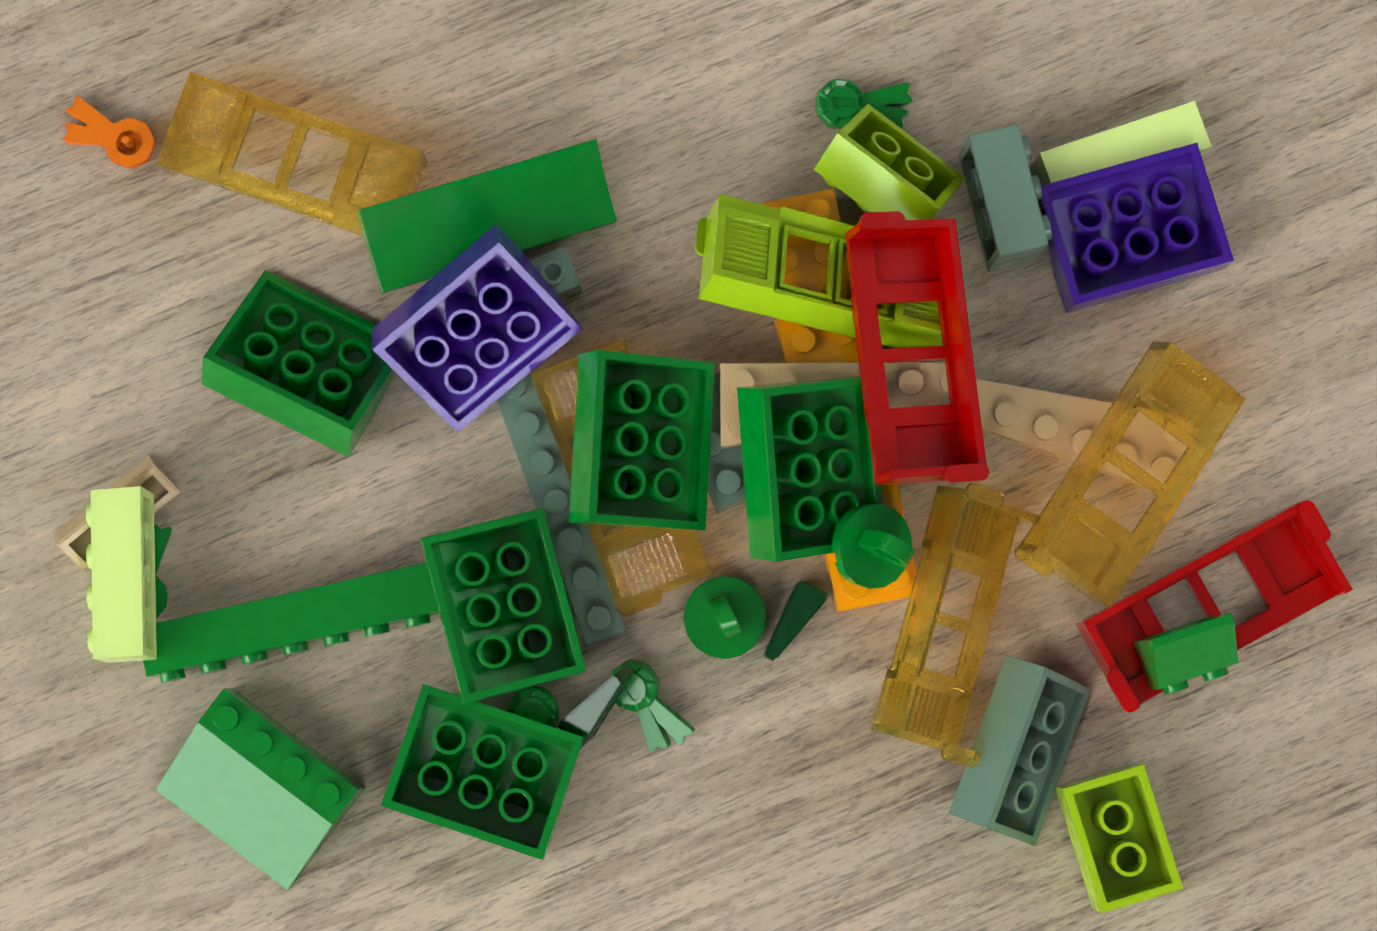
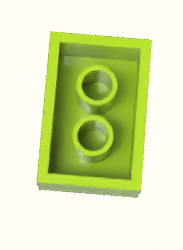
M869 104L837 133L813 169L823 176L830 186L840 189L856 201L859 208L863 211H899L904 215L905 220L936 219L966 179L965 176Z
M1131 763L1055 786L1092 909L1105 913L1183 889L1144 764Z

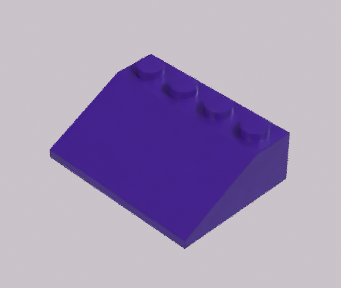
M1198 143L1041 186L1042 198L1039 202L1042 215H1047L1051 226L1052 239L1047 240L1055 280L1066 314L1223 270L1234 261Z
M495 224L372 329V350L458 433L582 330V326L525 254Z

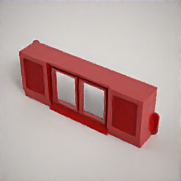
M899 211L866 212L861 215L859 223L845 233L852 287L851 303L865 420L868 422L875 485L933 481L958 483L985 480L988 478L990 471L986 461L956 218L905 220L904 215ZM937 302L943 346L882 349L877 305ZM945 360L950 404L889 408L884 363Z
M1304 500L1286 507L1076 623L1077 628L1124 711L1134 712L1141 708L1140 704L1163 692V689L1150 690L1133 643L1134 641L1164 632L1147 599L1185 579L1207 617L1221 614L1198 571L1228 554L1236 552L1268 608L1235 627L1237 650L1327 600L1353 590L1326 544L1330 539L1331 532L1312 501Z

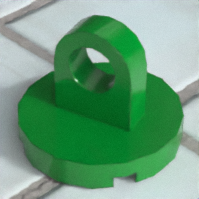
M867 503L847 511L837 523L832 538V552H835L837 563H834L838 572L849 583L868 589L883 588L896 581L908 566L915 552V549L912 547L911 532L906 520L894 508L879 503Z
M727 576L708 579L696 587L685 604L683 616L686 634L694 646L710 657L721 659L742 656L752 649L764 632L766 620L763 601L755 589L739 578Z

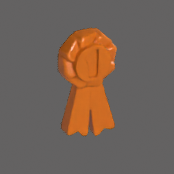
M75 96L74 105L67 108L66 112L87 126L70 122L65 123L68 133L63 141L69 145L104 147L108 158L113 163L132 170L150 162L156 146V140L146 123L134 118H125L112 123L79 96Z

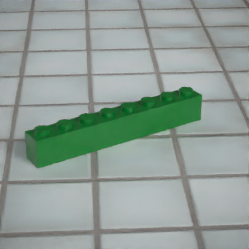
M425 562L157 622V659L143 660L146 677L159 676L160 682L166 683L186 678L185 670L201 667L202 674L227 669L226 661L242 658L243 665L268 660L266 652L283 649L285 656L308 651L307 643L323 640L325 646L345 643L349 641L348 634L363 630L365 637L389 633L390 624L405 621L406 628L431 623L430 615L439 614L427 564Z

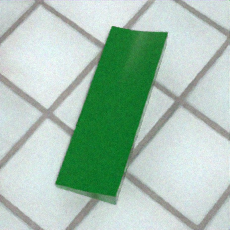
M597 139L359 209L356 214L382 294L432 279L495 224L521 251H525L617 221L602 167Z

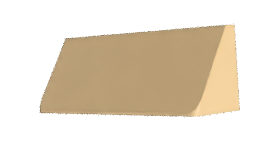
M150 455L145 457L108 488L141 486L154 493V514L180 493L177 486ZM85 507L54 534L56 544L84 572L89 569L86 560V549L88 544H91V528L86 521Z

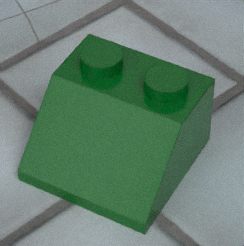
M1232 613L1212 615L1133 642L1150 690L1163 689L1165 695L1188 688L1187 680L1200 675L1203 676L1204 681L1229 674L1227 666L1238 663L1235 623Z

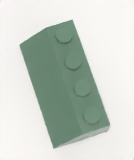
M1006 655L1002 668L997 675L996 685L988 707L983 713L982 723L975 743L969 752L968 762L959 787L954 793L949 814L1035 846L1091 688L1046 667Z

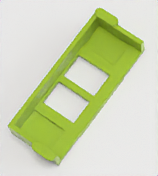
M719 194L708 216L700 218L697 223L695 252L703 257L699 299L856 338L852 303L850 300L840 298L843 248L847 249L845 233L855 225L782 206L780 209ZM788 234L829 245L826 294L784 284ZM937 302L881 304V308L877 307L882 345L892 348L943 346Z

